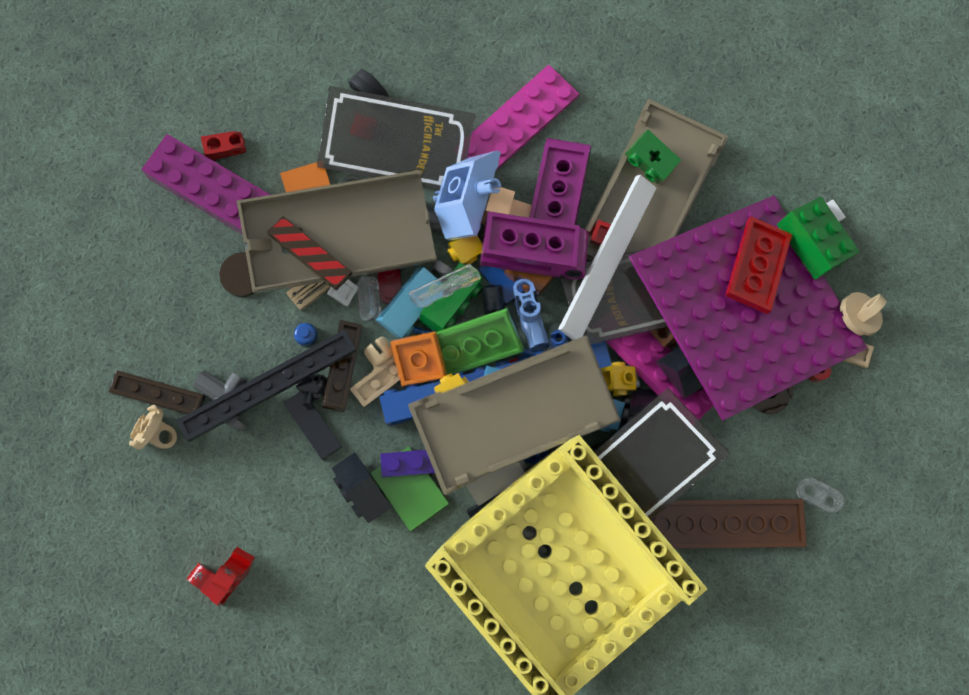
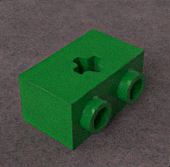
M649 129L642 133L625 152L628 161L633 166L639 167L644 172L645 177L656 184L665 180L681 161Z

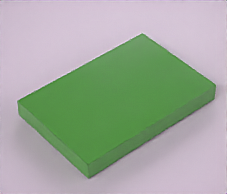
M407 447L406 449H404V450L401 451V452H404V451H412V450H411L410 447ZM381 466L371 472V475L410 532L449 505L429 474L382 478Z

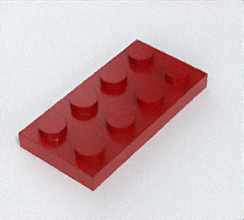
M751 216L746 222L725 296L765 314L770 313L792 234Z

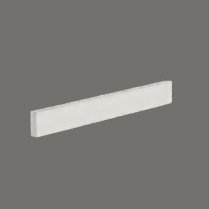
M642 175L635 177L558 329L572 340L583 336L656 190V187Z

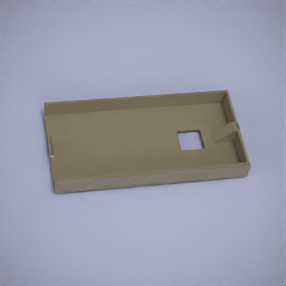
M421 170L237 200L254 294L325 282L291 253L283 254L282 246L268 235L267 231L282 216L287 218L296 227L302 228L306 235L352 271L351 277L437 262L430 228V217L426 207L421 180Z

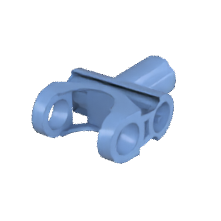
M520 279L515 282L513 290L517 315L519 316L520 314L521 328L526 335L530 351L545 350L550 347V342L541 317L540 302L538 303L534 284L529 279ZM524 284L530 287L527 293H520L517 290L520 285Z

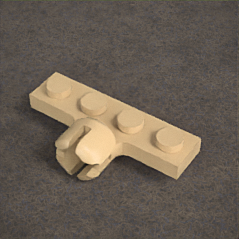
M383 336L374 341L381 350V354L378 353L372 344L368 345L364 350V355L371 362L374 370L350 388L363 407L400 380L391 343Z

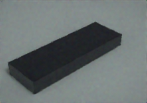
M299 392L285 401L284 405L320 458L324 460L342 448V446L312 404L310 408L303 406L304 393Z

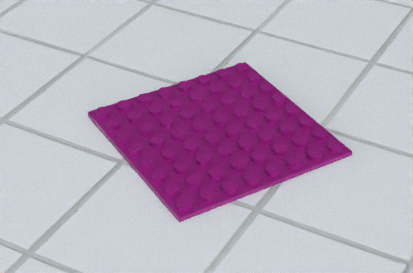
M775 195L629 256L630 261L722 421L868 348L862 337L851 331L844 323L842 318L844 316L843 310L840 311L841 303L824 275L815 280L790 244L770 313L765 314L725 296L747 220L752 216L779 228L777 223L787 216Z

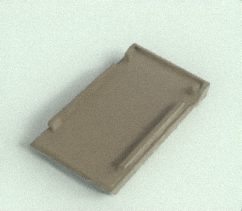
M648 99L634 126L635 131L585 227V230L588 232L587 259L593 261L600 248L598 245L589 243L597 220L612 224L635 177L642 175L647 179L644 172L639 167L633 166L625 155V152L642 133L649 129L681 161L662 182L656 184L649 181L656 187V190L620 261L628 260L630 255L678 235L711 166L715 165L729 136ZM632 262L617 266L616 273L645 286Z
M587 335L445 392H437L408 404L444 495L475 482L476 478L564 444L578 435L584 436L621 421Z

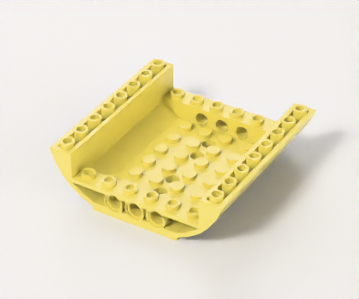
M580 435L556 448L522 474L463 524L434 553L425 565L532 695H574L679 602L683 601L690 605L707 590V587ZM527 526H533L536 529V535L532 539L523 537V530ZM544 544L551 547V554L546 558H542L538 554L539 547ZM571 583H581L582 590L579 594L574 595L570 593L569 586ZM590 600L597 602V609L593 613L585 611V604Z

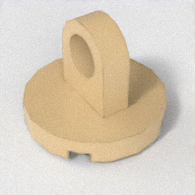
M860 292L851 293L842 300L840 305V311L843 310L844 314L842 317L844 323L857 335H873L882 326L883 320L880 310L885 306L887 300L880 294L870 298Z
M155 405L148 407L147 410L150 412L147 415L143 414L136 422L130 435L133 441H129V445L137 450L142 449L147 443L160 449L172 447L176 443L177 433L171 426L161 421L163 417V410ZM163 430L169 434V440L165 444L159 440V434Z

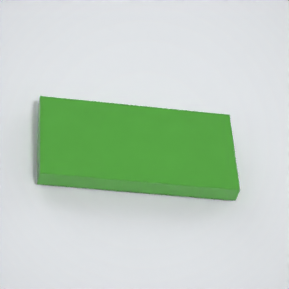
M507 308L437 332L447 375L464 372L524 352V346Z

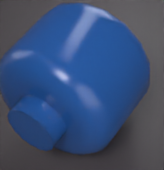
M302 323L296 327L294 338L301 346L309 347L317 341L318 332L313 325Z

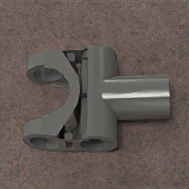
M203 370L195 379L193 388L210 399L215 400L245 384L247 381L232 372L224 383L206 370ZM237 417L225 423L242 432H245L247 426L239 422Z

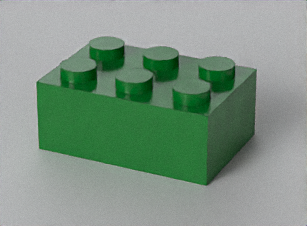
M822 197L791 211L777 223L779 229L792 234L790 245L815 280L843 265L860 252Z

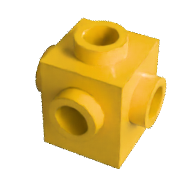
M625 362L611 363V366L600 368L609 392H613V396H627L628 391L636 390L635 367L625 366Z

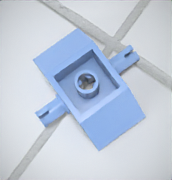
M498 150L469 157L446 168L441 188L433 196L436 203L434 209L445 239L450 241L477 236L481 228V220L487 206L488 196L492 193H498L500 189L496 188H501L500 181L494 178L501 154Z

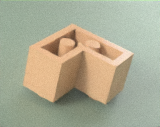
M502 187L496 188L500 189V191L495 194H489L481 223L485 227L488 211L529 218L532 205L513 199L515 191Z

